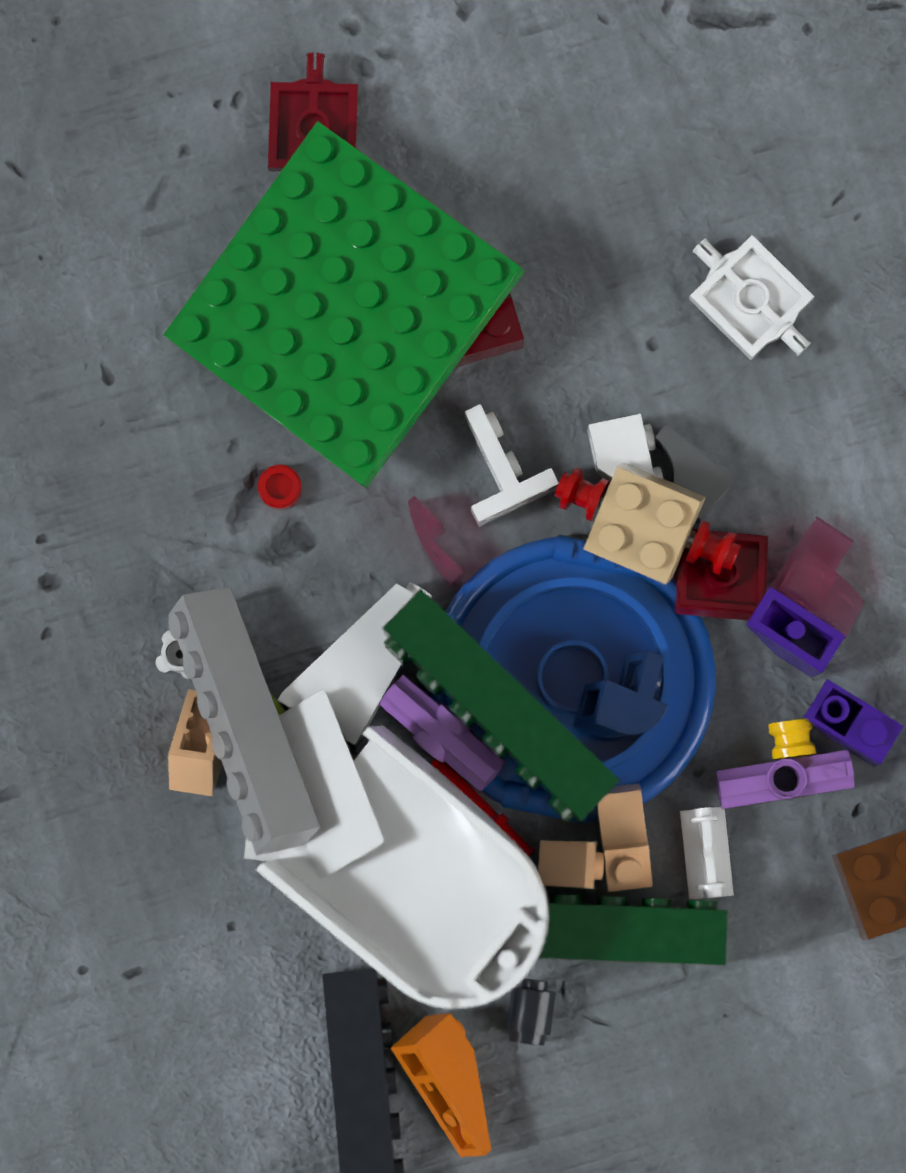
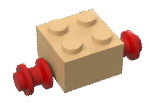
M626 463L617 466L610 485L609 480L604 478L596 485L583 480V469L576 467L572 474L563 473L555 492V497L561 499L559 508L566 511L574 504L585 509L587 520L593 521L595 519L583 550L664 584H667L673 578L685 547L690 548L686 562L693 564L699 558L712 562L713 573L720 575L723 567L732 570L741 549V545L734 543L737 534L729 532L721 538L710 533V523L704 520L697 534L696 531H693L705 501V496Z

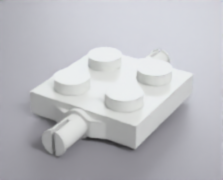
M753 235L737 250L726 254L724 257L706 238L700 242V245L698 244L692 252L710 268L706 280L690 295L689 300L750 360L767 344L779 338L797 356L811 344L792 325L797 315L813 300L814 296Z

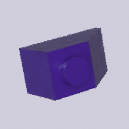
M772 587L768 588L746 623V626L775 655L811 678L823 673L846 636Z

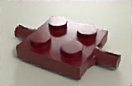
M314 52L306 54V78L295 82H271L268 171H282L317 121L354 148H357L358 84H337L323 79L325 58L323 53L317 52L315 70Z

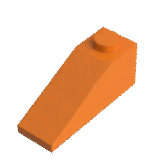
M451 1013L425 1016L391 1047V1050L459 1156H486L492 1149L474 1049L466 1038V1031L463 1025Z

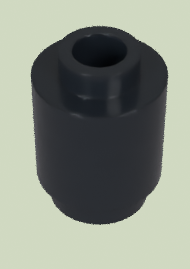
M524 978L521 981V986H515L511 990L506 1029L510 1030L509 1041L529 1045H545L546 1035L551 1034L556 992L547 990V981Z

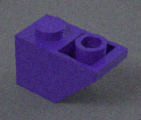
M826 679L803 717L835 743L874 767L881 765L904 727L829 679Z

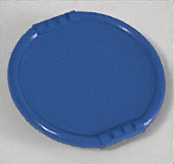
M559 534L557 537L525 543L499 555L480 568L461 587L445 612L620 779L615 786L640 784L642 803L645 804L673 783L691 762L703 741L710 723L716 693V668L710 637L702 617L675 614L676 580L674 578L667 584H664L583 550L587 541L584 539ZM650 650L664 656L660 670L662 672V681L653 699L667 704V708L661 720L653 728L640 734L617 738H603L574 727L585 684L604 680L619 684L626 656L629 654ZM429 691V695L439 704L444 703L450 706L453 703L443 691L437 696ZM474 722L471 725V732L483 740L482 738L486 733ZM506 754L503 757L506 761L505 765L482 791L500 803L504 808L563 820L547 804L552 799V796L540 785L533 791L515 773L519 765ZM597 805L581 822L576 821L573 817L569 821L584 825L587 822L598 821Z

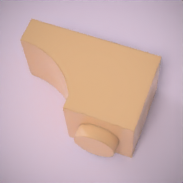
M188 689L168 753L169 790L213 797L222 761L214 753L212 746L213 736L208 722L199 712L196 690Z
M640 784L614 786L597 804L601 852L604 853L603 871L608 892L653 887Z

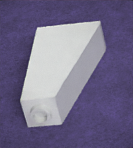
M409 582L405 589L396 583L281 693L278 702L291 709L318 691L325 690L345 741L357 747L364 731L378 711L380 701L393 685L404 666L385 648L383 642L387 637L384 635L382 628L422 588ZM422 589L430 598L432 597L430 593Z

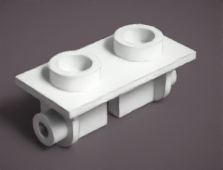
M707 807L680 811L689 900L733 896L725 809H721V807Z

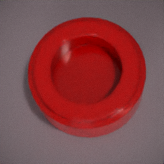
M280 464L273 465L265 469L259 477L257 484L258 493L261 500L268 507L275 510H285L294 506L300 499L302 483L297 472L291 467Z

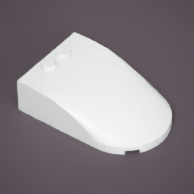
M369 726L363 735L370 739V741L356 757L354 764L384 837V843L323 879H320L316 873L306 844L285 849L276 860L263 862L256 870L406 995L428 1005L449 1009L479 1006L493 1001L519 984L530 972L541 953L548 928V903L542 880L523 850L470 798L385 726Z

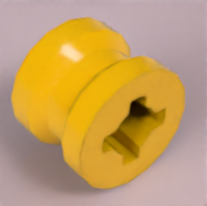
M806 719L768 724L769 734L775 740V747L772 749L773 760L816 754V747L810 741L809 736L813 725Z

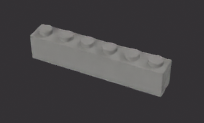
M230 587L182 595L168 615L169 630L172 637L178 640L183 654L185 674L193 681L198 695L199 712L208 722L213 736L212 746L214 753L223 763L228 777L227 788L233 800H236L242 815L244 835L248 841H251L256 856L305 845L320 828L232 590Z

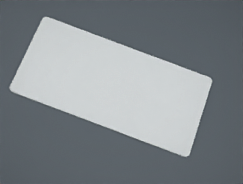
M320 690L279 715L320 825L316 833L306 842V847L318 877L323 879L382 845L384 837L325 690Z

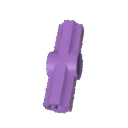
M402 675L385 693L379 703L385 711L395 717L399 723L403 724L414 734V740L425 751L442 763L446 761L479 791H482L496 777L506 763L503 758L500 759L480 738L471 732L472 727L468 728L449 710V706L444 703L439 704L407 675Z
M849 750L781 759L774 762L715 771L721 809L855 788L854 771ZM780 767L791 769L796 776V785L790 792L778 790L773 782V775Z

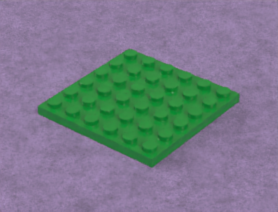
M317 121L163 335L360 485L367 488L519 281L525 270Z

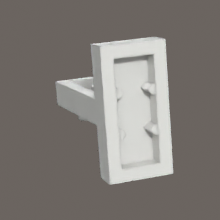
M481 404L465 411V420L500 490L499 493L471 506V512L478 527L556 491L559 483L551 468L525 481L518 482L517 477L523 475L521 467L512 451L504 453L497 439L504 434L493 411L485 414Z

